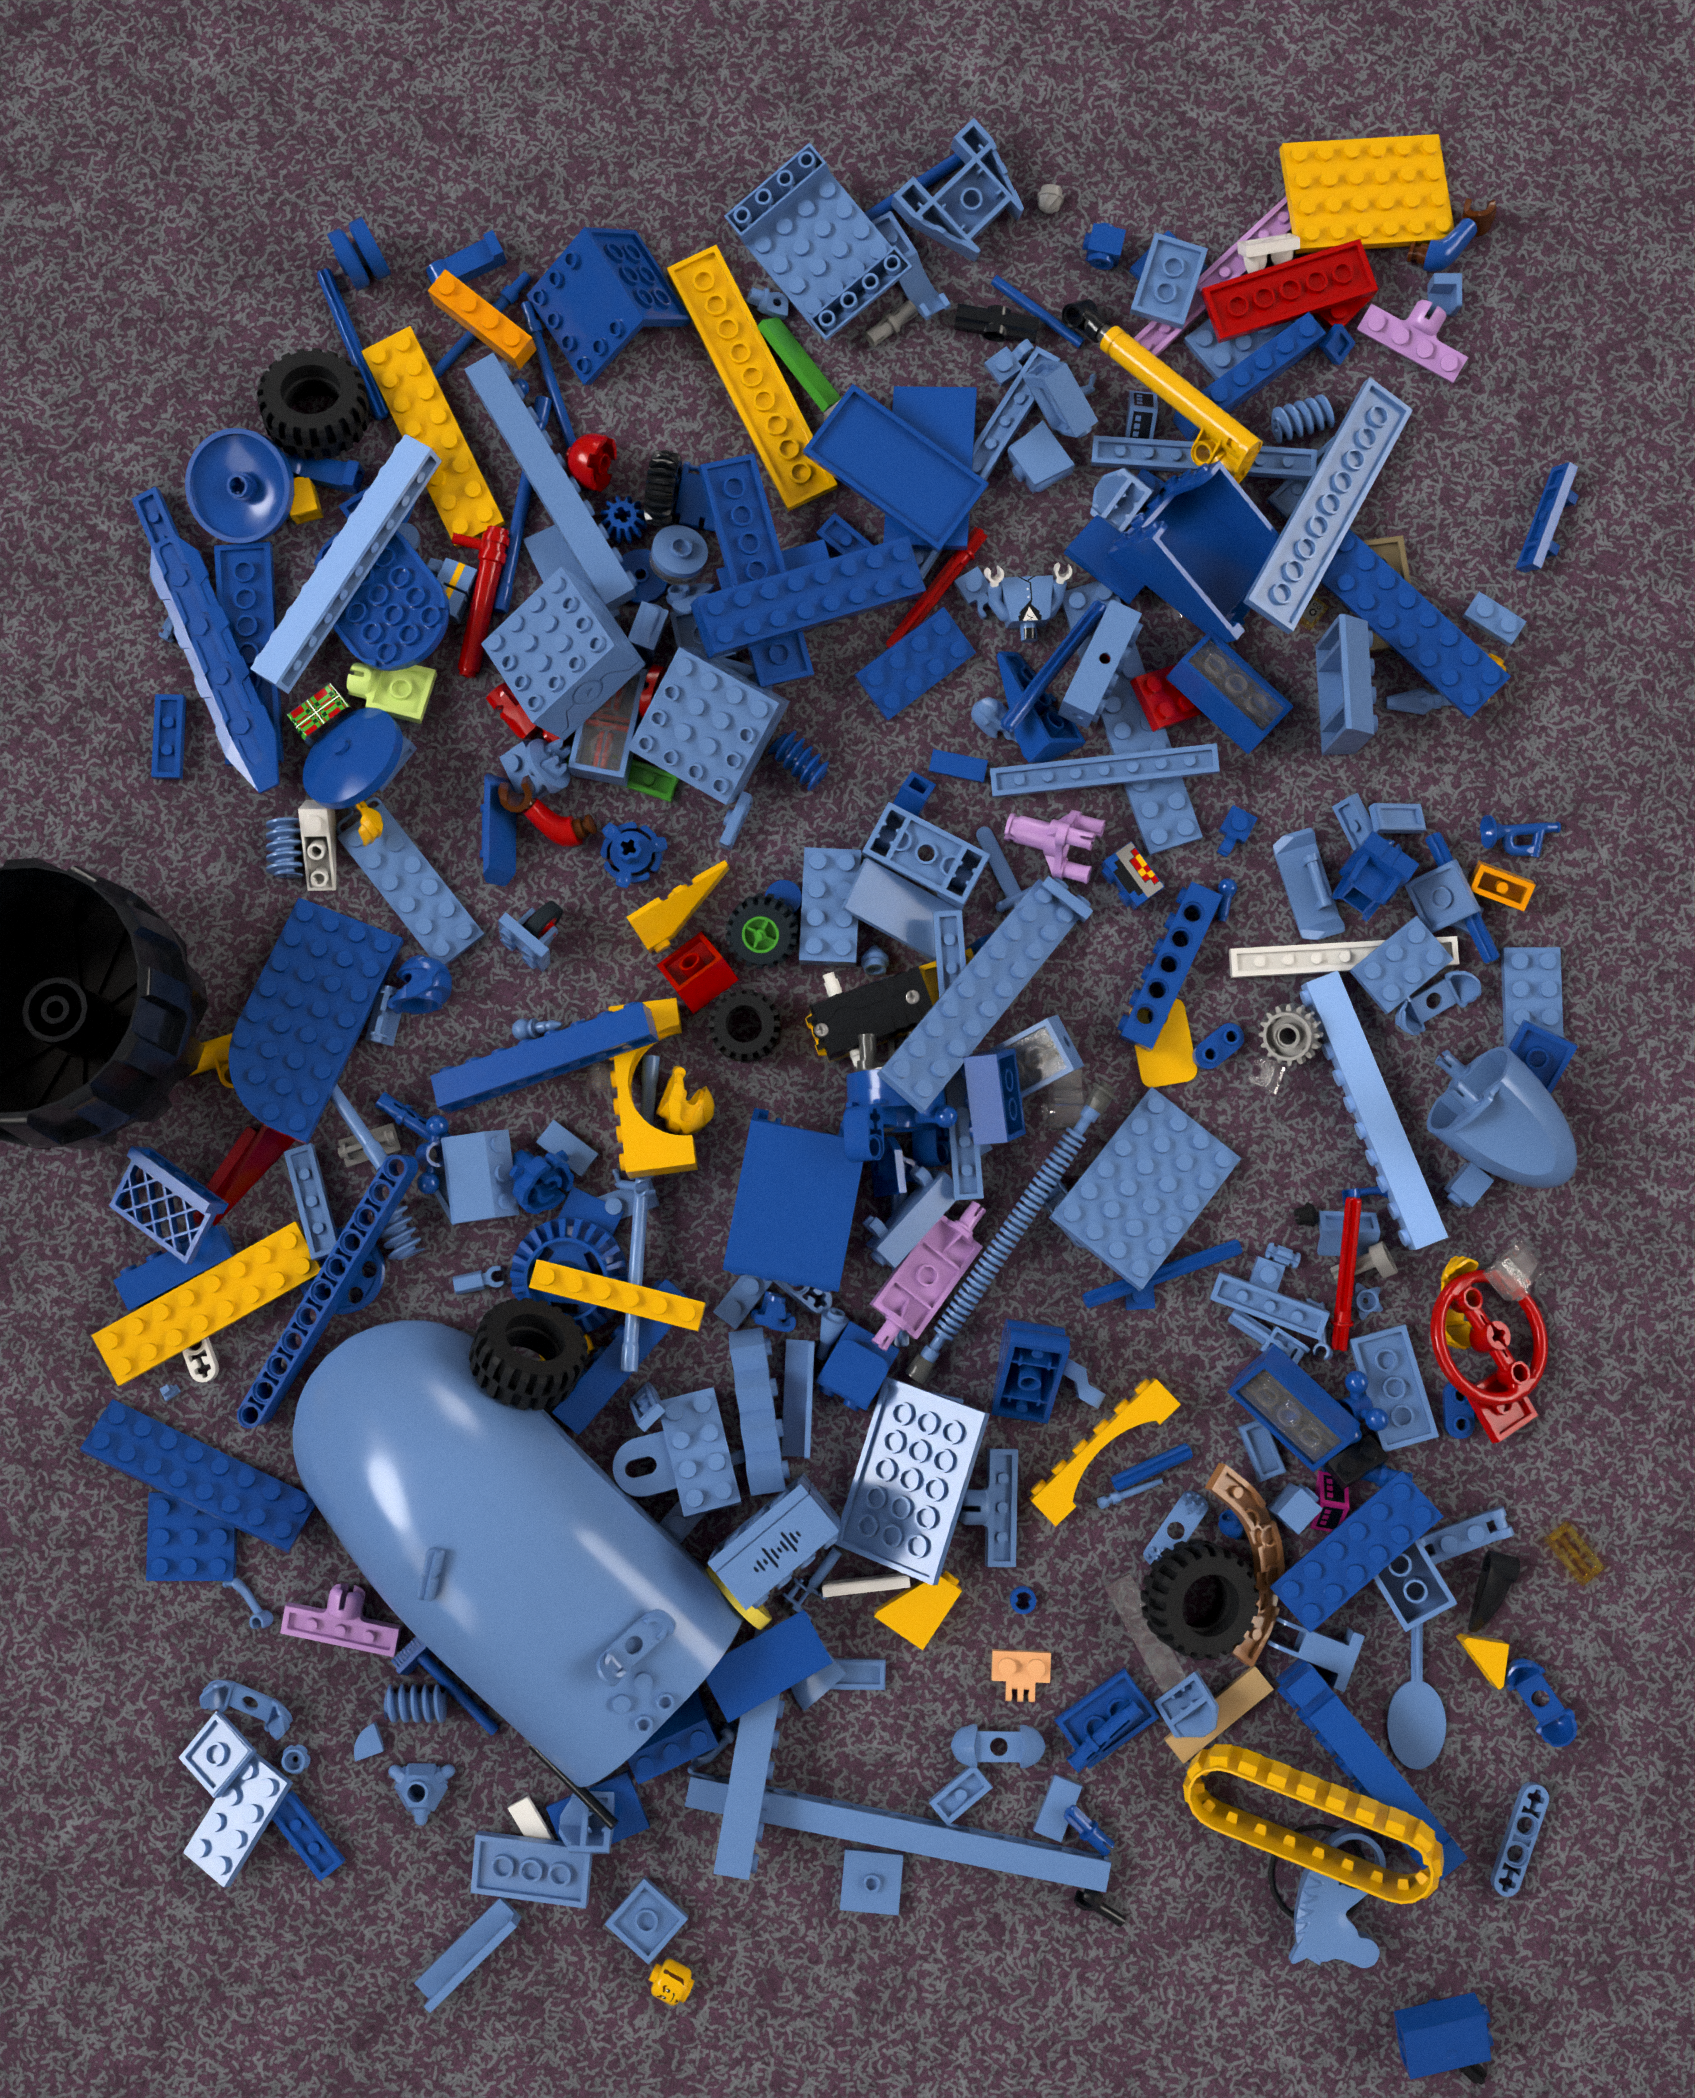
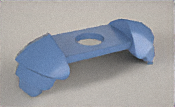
M1458 970L1445 974L1444 978L1413 997H1407L1398 1007L1395 1015V1024L1411 1035H1419L1420 1032L1426 1030L1424 1022L1456 1003L1460 1007H1466L1468 1003L1474 1002L1481 995L1479 979L1467 971ZM1431 993H1438L1440 996V1003L1435 1008H1429L1426 1004L1427 997Z
M220 1679L211 1681L203 1689V1693L199 1697L202 1709L208 1708L210 1711L217 1709L220 1712H224L230 1706L265 1721L264 1730L270 1732V1735L275 1740H279L290 1728V1723L293 1721L290 1712L279 1700L232 1680ZM244 1697L254 1698L258 1703V1707L248 1706L244 1702Z
M971 1724L961 1727L955 1733L951 1743L952 1752L961 1764L971 1768H977L978 1762H1019L1020 1768H1028L1039 1762L1046 1748L1040 1733L1035 1728L1027 1725H1020L1019 1731H978L977 1725ZM995 1738H1003L1007 1742V1751L1001 1756L994 1755L991 1752L990 1744Z

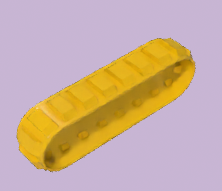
M1214 1744L1208 1750L1202 1749L1191 1760L1183 1783L1185 1802L1189 1804L1192 1814L1209 1828L1386 1901L1398 1904H1413L1420 1899L1428 1898L1438 1888L1439 1877L1442 1876L1444 1866L1443 1845L1436 1841L1435 1831L1421 1819L1419 1820L1405 1811L1387 1806L1377 1800L1362 1794L1359 1795L1349 1791L1347 1788L1329 1783L1319 1777L1296 1770L1289 1765L1271 1760L1261 1754L1246 1748L1233 1746L1232 1744ZM1217 1770L1231 1773L1406 1843L1422 1854L1423 1864L1428 1867L1413 1874L1393 1872L1225 1804L1209 1794L1200 1776H1207L1211 1771Z

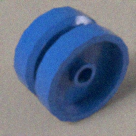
M362 216L349 222L348 228L355 241L350 243L344 230L340 228L327 234L335 250L333 253L345 276H349L356 291L370 284L369 277L364 270L366 266L369 267L374 278L378 280L391 275L389 267Z

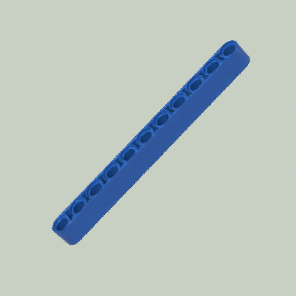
M408 1154L391 1155L383 1162L238 1408L237 1420L242 1427L255 1428L265 1425L275 1415L416 1176L418 1163L413 1156ZM400 1160L404 1164V1171L401 1175L397 1171V1164ZM385 1185L389 1188L390 1192L387 1199L382 1194ZM370 1210L375 1215V1220L372 1224L368 1220ZM355 1235H357L360 1239V1246L358 1249L353 1244V1239ZM340 1260H343L346 1266L344 1273L339 1269ZM326 1284L331 1289V1295L329 1298L325 1295L324 1292ZM312 1309L316 1313L315 1322L310 1318V1311ZM297 1334H299L302 1339V1344L300 1347L296 1343ZM282 1359H284L287 1362L286 1371L282 1369ZM268 1383L273 1388L272 1395H270L267 1391ZM253 1408L258 1412L257 1420L253 1416Z

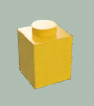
M309 477L293 478L294 498L289 512L291 518L297 525L323 518L318 494L313 482Z

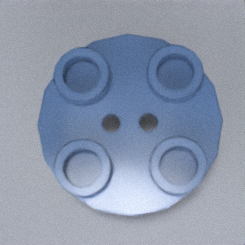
M540 738L534 739L526 747L527 760L524 762V767L531 776H536L545 785L546 789L554 794L567 787L570 782V772L565 758L571 752V747L561 748L563 739H558L551 743Z

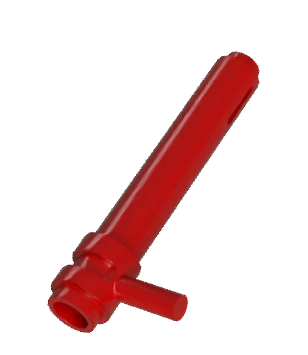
M487 526V530L483 532L482 539L453 532L451 542L452 544L479 550L478 560H480L457 667L460 670V676L475 679L476 674L480 672L484 653L481 643L487 638L501 567L505 566L506 562L505 548H509L510 543L509 531L497 526Z

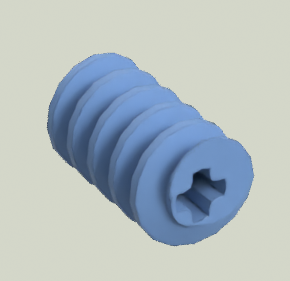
M1322 394L1315 396V398H1306L1304 402L1298 400L1294 405L1288 403L1283 408L1275 407L1271 415L1273 436L1279 444L1282 443V434L1290 441L1293 439V431L1300 438L1303 436V428L1310 435L1314 432V425H1316L1319 431H1323L1324 422L1327 423L1329 428H1333L1335 424L1332 407L1328 399Z
M282 817L266 822V827L272 830L266 834V838L272 841L266 845L267 851L272 852L266 856V861L272 863L266 867V872L275 877H303V874L295 872V868L303 866V863L295 861V857L303 855V852L295 849V846L302 844V840L295 838V835L301 833V830L295 827V824L300 823L298 818Z
M407 1205L397 1206L385 1226L386 1229L380 1235V1238H390L384 1244L385 1249H394L388 1255L390 1260H403L425 1250V1248H415V1245L421 1240L420 1237L411 1238V1234L417 1228L407 1227L406 1225L413 1219L412 1216H402V1213L408 1209ZM372 1211L371 1216L375 1217L374 1212Z
M389 1684L384 1698V1718L387 1720L389 1716L390 1721L396 1723L401 1716V1720L404 1723H408L411 1717H413L414 1722L420 1723L424 1716L427 1723H432L436 1715L438 1723H443L447 1715L448 1692L445 1690L444 1693H441L439 1684H436L433 1693H429L428 1685L424 1684L421 1693H418L416 1685L412 1684L409 1693H406L404 1684H400L398 1692L394 1693L393 1685Z

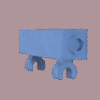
M915 1164L908 1173L920 1185L884 1224L877 1217L873 1218L871 1215L863 1221L862 1224L874 1234L865 1245L872 1251L870 1256L877 1264L882 1267L888 1265L896 1268L954 1204L953 1180L946 1172L933 1169L929 1173L923 1166L919 1167Z

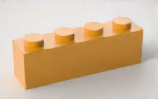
M446 269L428 289L430 297L436 306L519 371L537 350L533 338Z

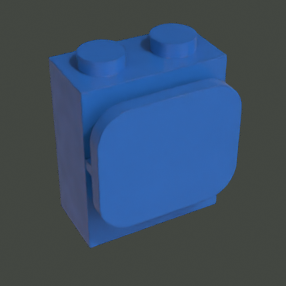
M849 1320L815 1382L820 1384L818 1390L832 1398L834 1394H837L844 1398L843 1404L858 1412L862 1408L866 1411L900 1349L890 1344L887 1351L880 1349L878 1344L875 1345L871 1341L875 1334Z

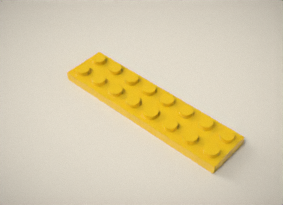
M411 326L362 350L361 352L402 437L407 434L427 445L442 460L426 487L451 540L453 532L480 538L483 532L487 530V526L501 527L505 525L506 522ZM454 544L456 548L461 547L460 545Z
M295 1221L91 1336L117 1385L122 1386L313 1279L319 1273L322 1265L319 1260H311L305 1234L299 1222Z

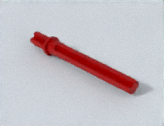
M974 527L968 535V550H957L886 641L888 648L924 621L968 562L975 559L974 554L988 538L981 528Z
M1347 1197L1345 1200L1334 1317L1330 1319V1323L1333 1324L1331 1346L1333 1350L1347 1351L1349 1328L1354 1325V1322L1351 1320V1307L1362 1200L1357 1197Z

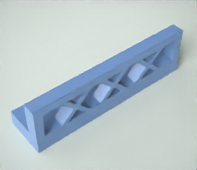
M499 1897L415 1981L414 1984L428 1998L424 2007L429 2013L517 1927L521 1916L504 1897Z

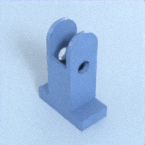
M1277 1616L1276 1621L1298 1630L1299 1634L1293 1648L1268 1639L1267 1644L1280 1651L1330 1670L1331 1674L1327 1683L1333 1688L1345 1692L1365 1636L1356 1630L1347 1628L1344 1639L1341 1641L1316 1630L1310 1633L1303 1625Z

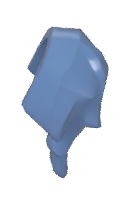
M988 697L974 704L971 717L989 737L997 738L998 731H1001L1005 739L1017 742L1014 731L1010 733L1000 726L1001 719L1009 711L1001 701Z

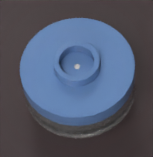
M682 525L667 526L660 530L653 540L649 553L650 566L660 579L669 584H690L696 581L702 574L708 557V548L702 536L695 530Z

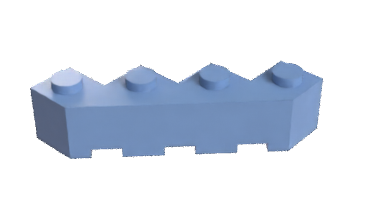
M763 1327L728 1332L750 1494L754 1496L786 1491L785 1478H790L788 1460H782L779 1437L784 1436L782 1419L776 1418L773 1396L778 1395L776 1378L771 1379L768 1355H772L770 1338H764Z

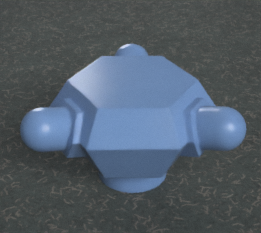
M408 1763L403 1768L396 1764L389 1768V1776L395 1780L394 1783L396 1785L394 1788L407 1812H411L414 1815L417 1825L422 1826L426 1824L430 1811H435L448 1789L447 1779L451 1778L455 1773L453 1765L447 1764L440 1768L435 1763Z

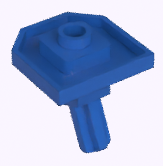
M894 1136L884 1137L883 1157L880 1160L870 1161L874 1198L907 1193L906 1182L909 1181L920 1185L908 1173L917 1164V1161L903 1156L902 1149Z

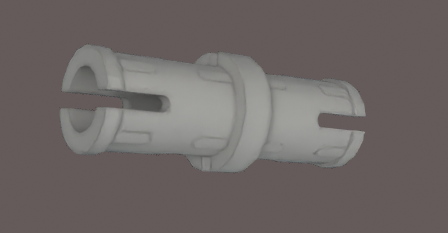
M907 300L895 311L883 315V319L864 333L869 344L872 347H876L888 336L896 335L904 324L918 316L917 308L910 300Z

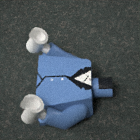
M1059 562L1054 565V573L1057 577L1054 580L1053 575L1004 577V571L998 565L997 574L994 577H991V570L988 567L984 570L985 577L990 581L988 584L989 607L1000 621L1005 622L1007 629L1020 628L1022 643L1036 642L1037 627H1045L1048 621L1056 616L1064 600L1067 586L1065 580L1069 579L1072 575V569L1069 564L1064 574L1058 573L1060 568Z

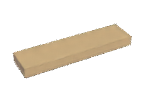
M1254 1665L1253 1668H1248L1214 1696L1219 1705L1217 1727L1205 1737L1175 1738L1171 1732L1164 1740L1184 1764L1274 1689Z

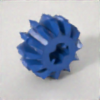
M617 495L615 497V504L607 501L606 506L608 510H601L600 514L603 520L600 523L607 529L609 538L615 536L616 543L620 544L623 537H626L627 542L631 544V535L634 534L636 537L641 538L642 534L639 529L647 528V523L644 521V510L641 509L642 504L639 500L632 503V497L628 495L625 501H622L621 497ZM626 516L627 522L622 523L620 517Z

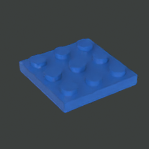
M162 1491L149 1492L146 1581H233L236 1578L237 1528Z

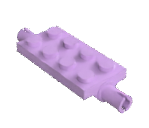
M971 1201L958 1221L955 1220L953 1222L943 1215L894 1269L870 1302V1305L884 1315L886 1319L883 1326L871 1340L875 1345L878 1344L880 1349L887 1351L900 1331H904L913 1339H918L983 1248L972 1237V1230L986 1213L983 1207L979 1208L981 1205Z

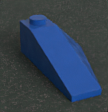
M1000 651L997 654V660L1010 709L1034 679L1036 673L1018 652ZM1044 692L1014 730L1016 741L1028 763L1052 761L1082 747L1086 743L1074 722L1057 715L1058 710L1053 705L1057 699L1052 693L1047 694V692Z

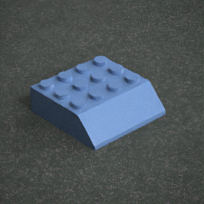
M1339 614L1315 646L1322 755L1356 754L1375 735L1374 732L1378 730V717L1373 715V704L1376 703V688L1371 685V676L1374 675L1375 663L1374 659L1370 658L1369 648L1373 645V633L1371 630H1368V621L1347 614Z

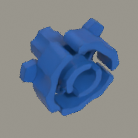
M609 822L602 829L606 838L603 841L600 854L603 859L608 860L610 849V857L620 871L612 869L608 861L604 863V868L616 879V886L627 889L630 883L638 885L649 882L651 879L649 872L641 876H632V873H638L645 869L651 862L652 854L654 853L655 862L651 867V871L654 873L660 871L663 861L662 852L668 849L665 837H657L647 825H643L640 829L642 833L651 838V841H649L643 834L637 832L638 827L635 822L621 824L618 827ZM634 846L636 852L634 854L629 852L627 855V849Z
M523 1149L514 1153L512 1158L513 1168L509 1173L516 1180L512 1194L517 1198L516 1202L527 1213L539 1214L544 1210L555 1208L565 1199V1195L558 1188L562 1187L565 1191H569L573 1187L574 1174L566 1163L569 1158L563 1150L556 1154L549 1152L544 1158L541 1156L534 1157L529 1151H524Z

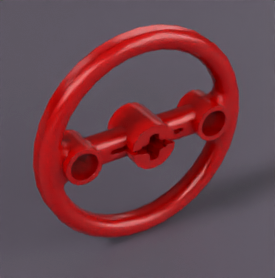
M1474 1270L1461 1274L1452 1279L1442 1289L1432 1310L1430 1336L1436 1360L1449 1382L1464 1396L1484 1405L1499 1406L1511 1404L1529 1395L1543 1375L1548 1356L1546 1326L1542 1314L1530 1294L1509 1276L1491 1270ZM1487 1283L1500 1287L1509 1293L1521 1306L1528 1319L1533 1337V1356L1529 1368L1524 1362L1515 1361L1507 1348L1511 1340L1508 1327L1501 1321L1490 1322L1481 1308L1483 1303L1482 1294L1478 1289L1472 1287V1284ZM1450 1306L1455 1312L1464 1313L1473 1327L1469 1333L1471 1347L1478 1353H1489L1498 1366L1496 1373L1498 1382L1502 1386L1507 1387V1391L1496 1393L1478 1388L1458 1370L1451 1358L1445 1335L1446 1316Z

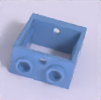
M1043 360L1022 376L1054 433L1081 438L1087 435L1092 430L1091 426L1098 422L1067 363Z

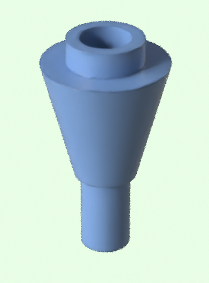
M831 1307L829 1310L825 1309L821 1313L820 1344L815 1355L818 1359L826 1360L831 1345L849 1323V1319L841 1309Z

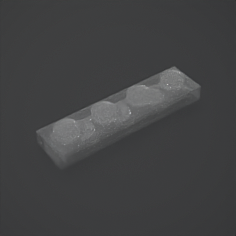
M1127 1573L1104 1586L1160 1691L1163 1693L1187 1678L1172 1649L1161 1642L1148 1628V1620L1143 1617L1141 1609L1142 1606H1145V1603L1141 1601V1592L1131 1574Z

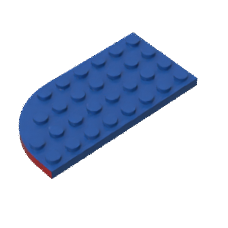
M298 898L240 1015L230 1041L229 1070L234 1089L243 1105L259 1122L281 1135L308 1145L404 943L403 938Z

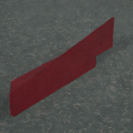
M262 1125L260 1130L250 1126L246 1127L206 1185V1188L228 1203L224 1214L216 1215L213 1221L214 1226L266 1173L284 1151L295 1142L294 1139L281 1135L265 1125ZM199 1211L195 1212L193 1215L194 1221L200 1225L205 1215Z

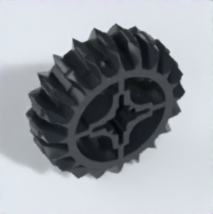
M656 450L651 456L647 471L644 517L647 524L657 527L671 526L676 518L675 511L683 468L680 454L673 451Z

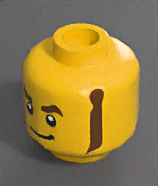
M671 1958L665 1960L662 1966L656 1963L648 1979L653 1982L651 1987L652 1995L671 2006L677 2005L679 2001L685 2002L695 1981L691 1979L692 1972L688 1967Z

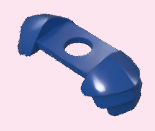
M1524 1658L1513 1659L1505 1674V1683L1508 1690L1517 1689L1539 1722L1535 1729L1546 1743L1553 1747L1569 1745L1577 1735V1723L1574 1712L1570 1708H1564L1542 1675L1546 1672L1542 1666ZM1541 1690L1546 1692L1549 1696V1702L1544 1706L1534 1704L1531 1696L1535 1691Z

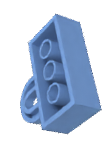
M714 1387L661 1400L666 1410L660 1416L664 1431L627 1441L619 1448L614 1457L613 1475L621 1489L635 1497H649L677 1489L685 1519L742 1504ZM647 1457L653 1458L656 1461V1469L651 1474L631 1478L626 1474V1466L632 1461Z

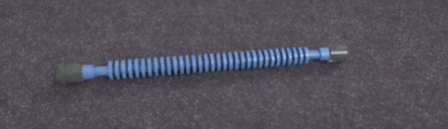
M1103 1080L1100 1084L1093 1082L1092 1086L1094 1088L1085 1101L1086 1105L1080 1112L1081 1118L1073 1130L1069 1127L1066 1128V1131L1070 1133L1069 1136L1065 1133L1062 1134L1061 1137L1066 1139L1065 1142L1060 1139L1057 1143L1061 1145V1148L1056 1145L1053 1149L1057 1151V1154L1050 1152L1049 1156L1053 1160L1046 1158L1045 1162L1049 1166L1047 1167L1042 1164L1041 1168L1045 1172L1043 1173L1038 1170L1036 1174L1041 1178L1038 1179L1034 1176L1032 1180L1037 1184L1030 1183L1028 1185L1032 1191L1028 1189L1024 1191L1028 1197L1022 1195L1020 1199L1024 1203L1022 1204L1019 1201L1016 1203V1206L1020 1209H1012V1212L1016 1215H1008V1218L1012 1221H1004L1003 1224L1007 1226V1229L1003 1226L1000 1227L999 1230L1003 1232V1235L999 1232L996 1233L995 1236L999 1241L994 1238L992 1239L991 1243L995 1247L988 1245L987 1249L991 1253L984 1251L983 1255L987 1259L980 1257L979 1262L983 1265L976 1263L974 1267L979 1271L977 1272L972 1269L970 1273L974 1278L968 1275L966 1280L970 1284L964 1281L962 1286L966 1290L963 1288L958 1290L962 1296L958 1294L954 1296L958 1302L952 1300L950 1305L954 1308L948 1306L946 1311L949 1314L945 1312L942 1314L945 1321L939 1319L937 1322L941 1327L938 1325L934 1326L933 1329L937 1334L929 1345L926 1344L921 1353H918L906 1368L905 1373L921 1384L926 1382L931 1370L935 1366V1361L940 1355L938 1351L946 1339L953 1341L955 1337L952 1334L957 1335L959 1332L955 1327L961 1329L963 1326L959 1320L965 1323L967 1318L963 1314L969 1317L971 1312L967 1308L970 1310L975 1308L971 1302L975 1304L979 1302V1299L975 1296L979 1298L983 1296V1293L979 1290L984 1292L987 1290L984 1283L990 1285L991 1281L988 1277L994 1279L996 1275L992 1271L998 1273L1000 1270L996 1267V1264L1000 1267L1003 1266L1004 1263L1000 1258L1005 1261L1007 1260L1008 1256L1004 1252L1009 1255L1011 1254L1012 1250L1008 1246L1015 1248L1016 1244L1012 1240L1019 1242L1020 1238L1016 1234L1023 1236L1025 1232L1020 1228L1022 1227L1027 1230L1029 1226L1024 1222L1027 1221L1031 1224L1033 1220L1029 1215L1033 1217L1037 1215L1033 1209L1037 1211L1041 1209L1037 1203L1043 1205L1045 1201L1041 1197L1043 1196L1046 1199L1049 1197V1194L1045 1191H1053V1188L1049 1185H1057V1182L1053 1180L1054 1177L1058 1180L1061 1179L1062 1176L1058 1174V1171L1063 1174L1066 1170L1062 1168V1165L1067 1168L1070 1164L1066 1162V1159L1073 1161L1074 1157L1070 1153L1072 1152L1077 1155L1078 1151L1074 1147L1076 1146L1081 1149L1083 1146L1078 1141L1081 1140L1085 1143L1087 1140L1082 1135L1090 1123H1095L1099 1115L1104 1113L1111 1102L1118 1099L1114 1095L1117 1089Z

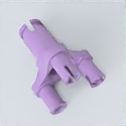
M1071 810L1069 814L1059 820L1053 819L1051 823L1022 815L1017 817L1016 814L1011 813L1006 823L1004 840H1013L1014 843L1043 850L1053 878L1057 877L1061 880L1068 878L1087 884L1091 876L1092 866L1068 861V850L1070 845L1091 851L1093 847L1091 843L1094 842L1095 836L1101 838L1103 835L1106 820L1084 816L1082 812Z

